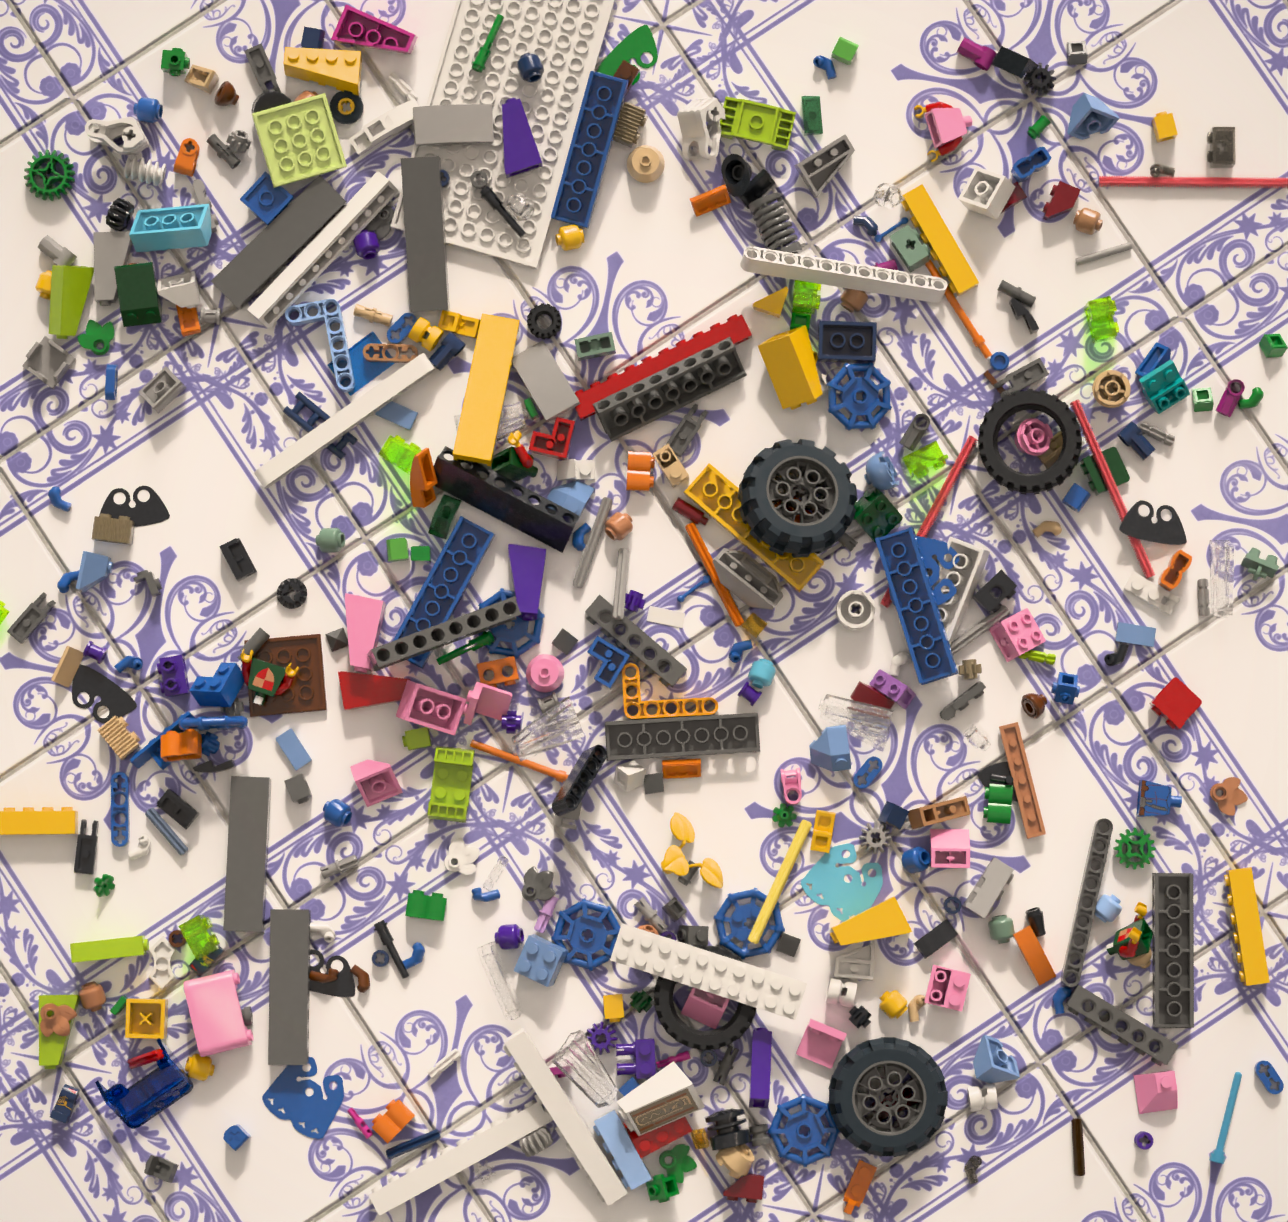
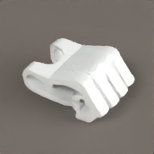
M707 97L692 100L677 113L682 134V154L689 161L697 160L700 156L707 160L714 159L719 152L720 120L725 119V109L717 98L711 99ZM693 146V153L691 155L690 148ZM708 146L711 148L710 154L708 153Z
M134 117L111 121L92 119L85 125V132L94 143L109 146L115 152L122 155H139L140 152L150 146L141 124ZM122 136L124 141L123 147L116 145L113 140Z

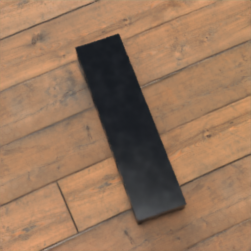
M447 446L444 447L434 463V470L438 481L434 485L435 487L563 553L580 517L579 515L477 462L445 459L444 454L453 456V450ZM461 463L469 464L471 469H464ZM478 472H485L488 478H481ZM495 481H502L505 487L497 486ZM512 490H519L522 493V496L514 495ZM534 498L538 500L539 505L531 504L529 499ZM552 507L553 509H555L556 513H548L546 508ZM563 516L571 517L573 522H566Z

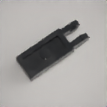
M82 819L80 834H78L74 873L94 875L99 821L94 820L92 823L91 835H85L87 820Z

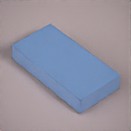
M391 401L377 411L375 415L411 430L418 412Z
M1118 622L1115 642L1154 647L1156 628Z
M292 728L275 738L296 771L312 761Z

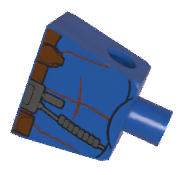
M1139 780L1136 817L1169 815L1170 807L1181 808L1182 796H1172V787Z

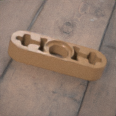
M370 343L363 348V356L369 362L409 363L418 356V350L415 346L407 344ZM370 348H373L374 352H380L379 348H383V358H379L380 354H374L373 357H369V354H366V352L370 351ZM392 348L396 351V356L394 358H387L385 351ZM399 349H402V353H407L408 349L415 353L410 359L407 355H401L402 359H398Z

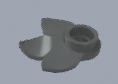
M386 205L363 230L375 231L379 241L384 239L391 230L390 223L394 216V210ZM386 211L387 216L383 218L382 214Z
M535 866L529 868L524 875L523 898L529 902L537 899L542 901L551 899L556 894L550 888L554 873L552 871L538 873ZM529 889H534L532 894H528Z

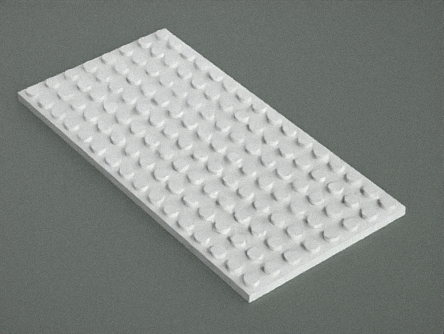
M615 0L456 1L426 106L492 104L494 142L473 143L471 145L453 144L451 146L414 144L411 158L439 156L441 158V169L447 171L450 177L449 184L443 187L447 244L537 269L552 219V210L590 71H595ZM497 14L504 16V19L490 48L491 54L485 64L486 68L482 73L476 72L471 68V63L475 61L479 48L483 47ZM525 53L538 55L544 67L541 79L533 83L524 81L517 69V62ZM510 98H520L543 166L506 178L502 104H505V101ZM479 170L486 173L488 178L486 186L493 188L492 191L503 202L504 208L526 232L523 237L520 238L497 210H493L484 198H481L480 191L482 189H476L471 183V175L475 171ZM442 174V181L445 182L446 178H444V174ZM477 175V179L474 178V181H477L478 184H482L481 181L484 182L485 180L481 175ZM401 188L390 227L405 232L403 190Z

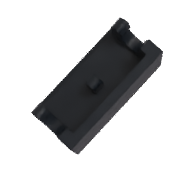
M1001 46L992 62L993 66L1021 79L1024 77L1025 80H1029L1035 69L1039 66L1030 58Z
M235 538L219 546L238 582L257 573L240 538Z
M167 789L157 802L159 808L186 830L200 814L171 789Z

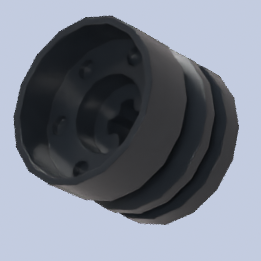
M725 1109L705 1117L706 1123L715 1122V1125L707 1127V1130L717 1131L716 1135L710 1137L712 1151L751 1142L749 1129L739 1128L740 1124L747 1122L746 1118L737 1119V1116L745 1114L744 1109Z

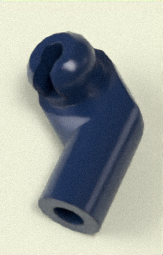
M854 216L853 225L864 226L869 236L877 235L878 225L872 218Z

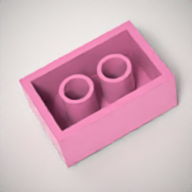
M407 680L396 717L455 736L466 699Z

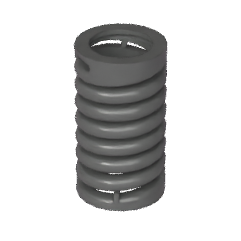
M779 192L763 196L751 202L748 206L752 215H754L753 219L756 221L757 228H759V234L762 235L761 239L764 242L765 248L799 254L803 251L800 242L796 241L798 237L794 234V228H790L792 222L788 221L790 217L786 214L787 209L780 208L784 206V202Z

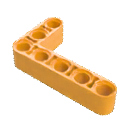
M629 663L622 669L624 713L631 720L714 715L718 710V702L710 697L641 701L639 668L637 665ZM629 667H633L636 670V675L632 678L625 675V671ZM630 686L637 689V694L633 697L626 694V690ZM708 701L715 704V709L711 712L704 709V704ZM689 702L696 705V710L692 713H688L685 710V705ZM670 703L675 704L677 707L676 712L673 714H669L666 711V706ZM651 704L655 705L658 709L654 715H650L646 711L647 707ZM636 706L638 708L637 715L630 716L627 713L628 707Z

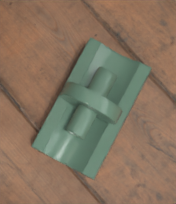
M1252 547L1243 558L1241 566L1248 568L1247 572L1253 574L1252 580L1257 581L1258 577L1265 579L1268 576L1273 578L1279 568L1277 565L1278 557L1268 555L1266 560L1259 558L1261 551Z

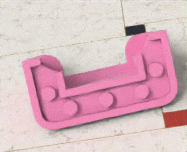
M235 969L184 981L186 1000L201 1057L252 1045L251 1041L254 1040L252 1030H248L244 1025L236 991L238 984H240V977L238 973H235Z

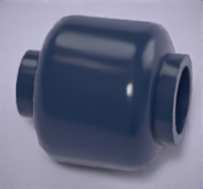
M525 53L517 62V69L524 81L533 83L541 79L544 67L538 55Z

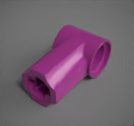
M965 37L957 49L958 54L973 61L977 67L985 71L989 70L997 55L993 49L987 46H980Z
M1233 379L1227 383L1225 391L1216 407V412L1229 418L1231 417L1245 389L1244 383L1241 380ZM1232 383L1239 385L1240 391L1238 393L1231 391L1230 386Z

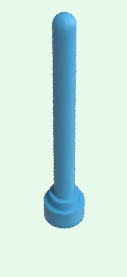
M1235 1072L1216 1150H1213V1153L1210 1154L1209 1161L1220 1164L1225 1163L1226 1157L1223 1150L1242 1078L1241 1072Z

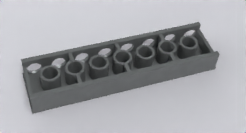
M439 156L400 158L410 312L449 310L450 299L441 158Z
M319 175L224 267L211 282L241 310L321 232L346 205V201Z
M728 337L594 403L593 407L605 433L612 442L747 376L731 338Z
M514 596L373 648L367 655L370 658L374 671H378L516 620V617L521 615Z
M758 713L605 722L607 761L760 752Z
M231 776L223 931H264L272 780L270 777Z
M1152 873L1153 1028H1194L1193 874Z
M270 909L268 1065L309 1064L311 910Z

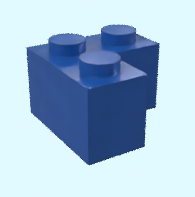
M597 636L587 653L603 662L594 680L611 690L623 667L628 662L630 655Z
M221 662L213 677L197 676L189 691L199 706L231 707L244 684L242 671L237 663Z

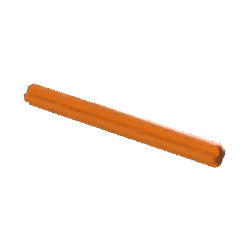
M695 523L687 524L685 529L735 627L744 624V620L729 590L720 583L713 559Z

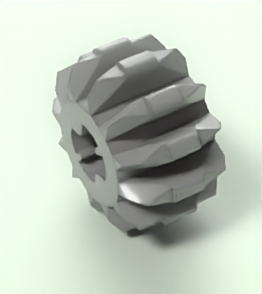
M875 821L873 829L871 824L867 823L869 831L864 828L861 829L866 836H859V839L866 840V842L860 844L861 847L868 844L866 852H869L873 847V854H877V847H879L880 852L883 853L884 848L882 845L890 847V844L885 842V840H892V837L885 836V834L890 832V829L883 832L884 823L878 828V822ZM872 833L874 835L876 833L879 834V843L877 841L875 843L872 842L873 838L870 837Z
M541 1127L524 1136L519 1144L526 1157H531L548 1148L553 1140L546 1127Z

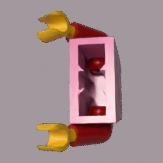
M941 101L928 104L926 107L921 105L914 107V110H922L920 114L915 115L916 118L920 119L925 115L934 148H938L937 151L931 150L927 153V155L931 153L936 154V158L930 162H936L938 156H944L954 151L963 141V136L967 134L966 127L972 126V118L970 116L963 117L959 108H953L951 105Z

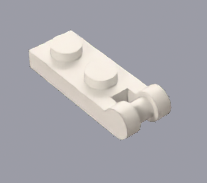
M1136 572L1131 574L1124 586L1125 590L1168 615H1171L1174 604H1177L1180 600L1176 595L1166 591ZM1163 597L1168 599L1166 605L1160 603Z

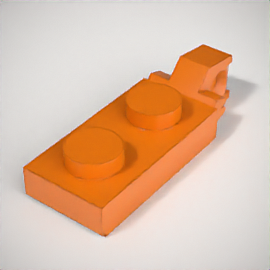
M858 1160L844 1193L843 1201L847 1202L843 1210L845 1213L851 1215L855 1206L860 1207L877 1167Z

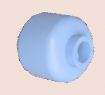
M1107 894L1102 895L1097 901L1094 914L1104 923L1107 921L1113 922L1122 911V907L1119 904L1121 900L1113 894L1111 896Z

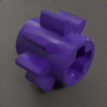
M630 590L629 594L626 593L624 608L636 613L639 608L643 610L646 600L642 599L644 594Z
M507 711V715H502L501 729H506V734H516V730H521V715H517V711Z

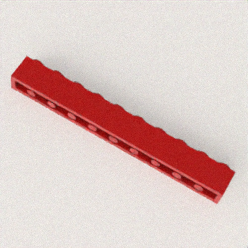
M732 315L727 318L728 322L716 323L710 326V330L705 333L703 331L697 332L693 335V339L686 341V339L681 340L675 344L676 347L670 350L665 348L659 351V355L654 358L648 356L641 360V364L637 366L632 364L624 368L625 372L619 375L613 373L607 377L606 381L602 383L597 381L591 384L590 389L583 391V389L576 391L575 395L580 404L574 408L580 421L596 414L593 407L594 403L728 337L731 338L734 346L752 338L751 331L743 315Z

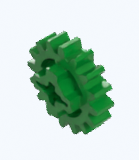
M1133 828L1132 832L1126 829V835L1120 833L1121 839L1115 840L1118 846L1113 847V850H1118V853L1114 856L1121 858L1118 862L1119 864L1126 863L1125 868H1129L1130 865H1132L1133 870H1136L1137 865L1140 868H1144L1143 863L1150 864L1148 858L1155 857L1151 854V851L1156 850L1155 847H1151V844L1155 841H1149L1150 834L1143 835V829L1139 833L1136 828ZM1130 836H1139V837H1141V838L1138 839L1137 841H1133V840H1132L1131 838H1129V837H1130ZM1123 844L1126 846V852L1124 854L1122 852ZM1130 844L1138 845V853L1131 852L1132 847ZM1145 844L1147 845L1146 854L1143 852V846ZM1137 857L1140 861L1132 862L1129 859Z

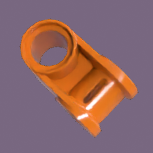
M187 138L182 141L173 172L190 177L193 176L200 152V147L194 139ZM192 144L195 149H191L190 152H188L186 146H190Z

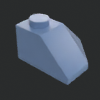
M1084 93L1073 105L1067 133L1084 140L1090 138L1091 134L1108 132L1120 118L1099 98Z
M576 480L552 488L547 499L581 517L595 489Z
M846 725L826 727L821 732L822 735L809 745L811 763L832 772L851 769Z
M987 1035L982 1036L973 1060L976 1079L990 1084L1020 1078L1016 1060L1012 1055L1007 1056L1002 1049L1003 1044L998 1039Z

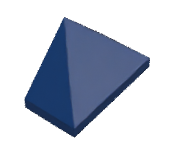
M1156 342L1135 371V374L1143 377L1169 361L1171 349Z

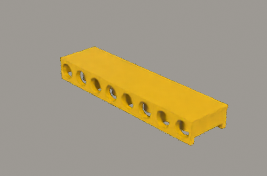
M482 313L453 450V460H467L487 464V466L492 464L520 320Z
M708 463L683 493L796 591L800 592L823 566L824 561L815 553H811L808 557L793 558L792 553L787 552L779 555L770 551V545L763 540L758 543L749 533L751 531L749 524H744L739 512L741 502L738 500L739 488Z

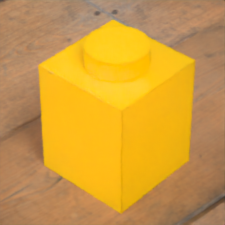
M1164 111L1155 114L1156 117L1152 119V125L1157 143L1175 139L1178 133L1173 113L1167 114Z
M623 994L603 995L605 1019H609V1022H620L621 1018H624Z

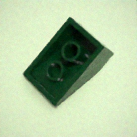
M153 262L114 266L123 326L162 323V307L157 292Z

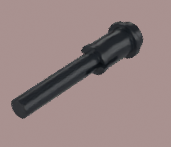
M489 186L484 187L480 191L481 198H484L493 210H497L520 238L523 237L526 232L504 208L503 202L492 191L493 188Z
M382 920L374 924V931H377L383 946L386 945L402 979L407 978L410 975L392 942L394 938L387 927L388 923Z

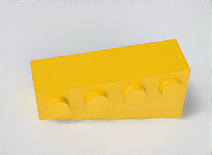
M285 47L283 65L286 76L308 82L311 80L318 82V85H329L336 87V90L350 91L352 94L359 96L362 71L361 51Z

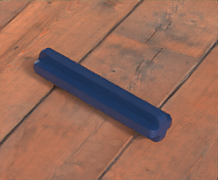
M435 1129L386 1150V1155L391 1160L437 1141L441 1138L438 1129Z

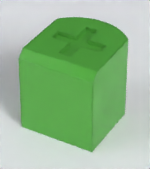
M840 36L831 57L846 65H850L859 45Z
M396 538L386 540L388 562L410 560L407 539Z

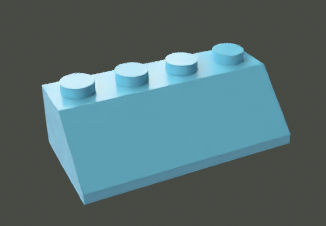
M201 204L138 210L129 233L136 252L208 246L212 234L210 205Z

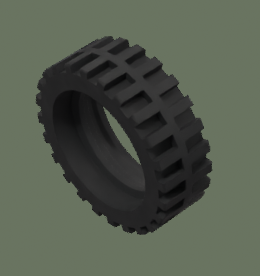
M1027 389V391L1021 392L1016 390L1008 396L1006 394L1002 396L999 402H994L991 405L992 408L989 412L985 413L984 420L980 424L978 445L983 465L988 474L999 485L1005 486L1012 492L1017 491L1025 495L1026 493H1034L1035 495L1040 494L1039 492L1051 491L1053 487L1060 486L1067 477L1071 476L1073 469L1079 462L1082 437L1076 415L1070 410L1069 405L1065 401L1062 402L1058 399V396L1050 395L1044 390L1033 391V389ZM1023 410H1037L1046 413L1055 420L1062 433L1063 445L1060 456L1051 467L1040 473L1024 474L1013 470L1003 461L998 451L997 439L1003 423L1013 414Z
M697 946V948L743 962L738 956L726 949L716 946ZM658 976L654 990V1005L658 1019L671 1037L689 1048L716 1050L728 1046L743 1036L755 1017L757 1008L738 1002L734 1016L724 1026L709 1031L694 1029L680 1019L674 1008L673 992L677 982Z

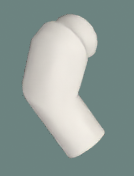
M904 651L894 656L891 660L889 675L898 677L900 666L904 663H910L912 660L911 655Z
M145 834L139 836L137 848L128 852L131 861L148 853L151 845L150 837Z

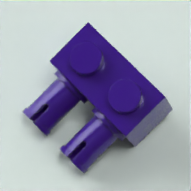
M184 655L159 658L160 663H157V670L159 675L162 674L163 682H160L161 693H165L166 697L190 694Z
M655 1038L635 1039L632 1044H616V1049H624L616 1051V1056L634 1055L636 1057L634 1063H617V1069H625L617 1070V1076L635 1075L637 1079H646L656 1074Z

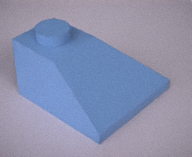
M83 551L76 589L81 592H87L106 579L113 570L112 558Z

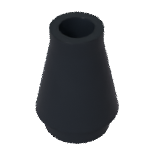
M1040 907L1026 910L1025 919L1031 926L1035 936L1045 935L1044 915Z

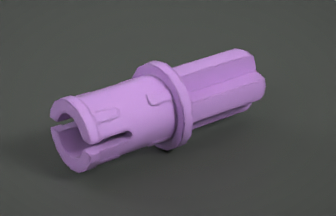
M553 896L545 901L542 910H539L540 915L534 927L535 931L545 932L550 918L554 916L552 913L559 900L558 898Z

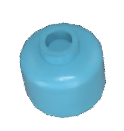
M759 659V661L753 662L748 678L753 682L752 685L754 687L762 689L763 686L767 687L772 684L776 669L771 661Z

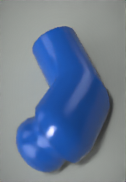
M821 55L813 59L815 66L826 71L828 80L837 77L831 59Z
M52 487L48 492L52 505L69 512L72 504L61 499V489L59 487Z
M751 639L733 644L729 652V659L733 663L740 661L743 651L753 649Z
M1062 986L1053 995L1052 1000L1055 1014L1065 1013L1063 1002L1071 995L1069 987Z

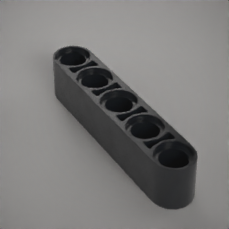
M595 745L582 752L552 802V810L555 815L560 817L577 809L607 758L606 749L602 745Z

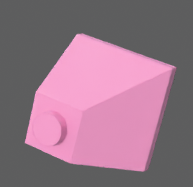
M365 760L350 767L355 783L367 807L403 793L390 764Z
M1167 1070L1133 1075L1139 1114L1178 1109L1175 1071Z

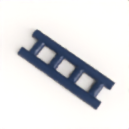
M300 391L295 396L299 402L294 408L290 409L286 406L283 410V413L308 433L315 429L312 426L319 418L324 422L330 418L327 413ZM304 406L313 412L307 422L298 415ZM347 432L336 446L332 443L326 448L342 460L346 455L342 449L348 442L355 445L358 439L350 432Z

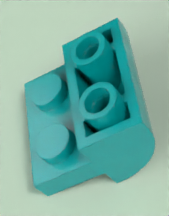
M1172 360L1167 361L1139 379L1145 398L1158 415L1190 395L1184 379L1181 378Z

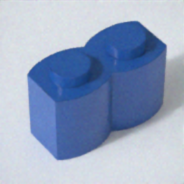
M1045 147L1036 148L1030 153L1029 157L1019 159L1013 165L1010 172L1018 183L1024 182L1034 172H1039L1046 168L1052 157Z

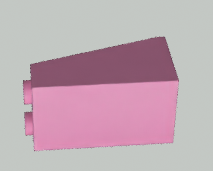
M345 593L350 665L354 667L356 672L367 674V670L372 671L373 669L367 653L378 645L386 603L382 600Z

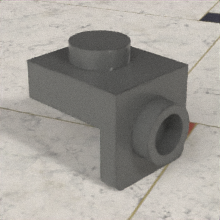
M144 570L138 572L137 577L133 578L136 583L146 580L153 597L161 595V582L159 578H155L153 572Z
M679 925L677 932L678 941L688 945L708 946L709 926Z
M150 1155L146 1162L144 1173L172 1183L179 1165L163 1157Z

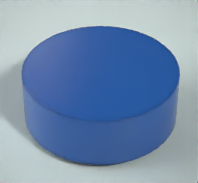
M996 352L990 358V366L995 371H1003L1009 365V357L1004 352Z

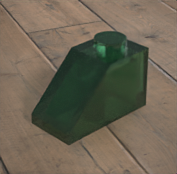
M444 494L432 517L428 533L446 540L462 500Z

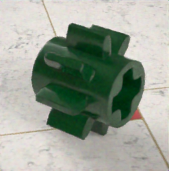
M643 989L640 992L635 991L630 996L632 1001L629 1004L639 1013L643 1010L647 1013L653 1006L650 1004L653 998Z

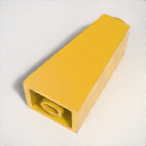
M806 325L776 334L758 345L783 409L790 407L791 410L801 407L802 403L806 402L809 405L818 401L817 398L823 393Z
M894 896L831 927L832 932L829 934L834 944L838 943L842 946L912 932Z

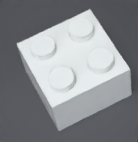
M976 167L958 200L968 210L998 219L1015 186L1006 176Z

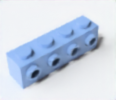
M615 1109L594 1120L595 1125L593 1129L598 1137L600 1135L603 1137L605 1142L602 1145L607 1154L611 1152L614 1157L612 1163L617 1171L621 1170L623 1174L621 1180L625 1187H630L633 1190L651 1180L652 1177L642 1158H640Z

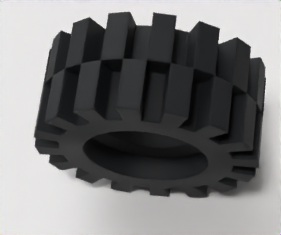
M541 303V305H536L530 310L527 316V325L532 335L534 334L535 337L541 339H550L560 331L562 321L556 307L548 303L547 305ZM546 314L551 317L552 323L548 328L538 326L537 319L540 315Z

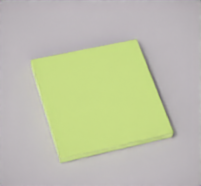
M325 93L251 114L273 188L347 167Z

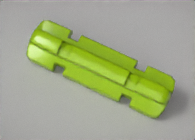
M1030 650L1018 656V658H1028L1031 661L1046 662V664L1053 665L1056 655L1050 653L1047 655L1045 652Z

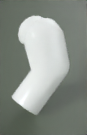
M310 923V932H320L327 943L334 941L336 937L335 931L328 923Z

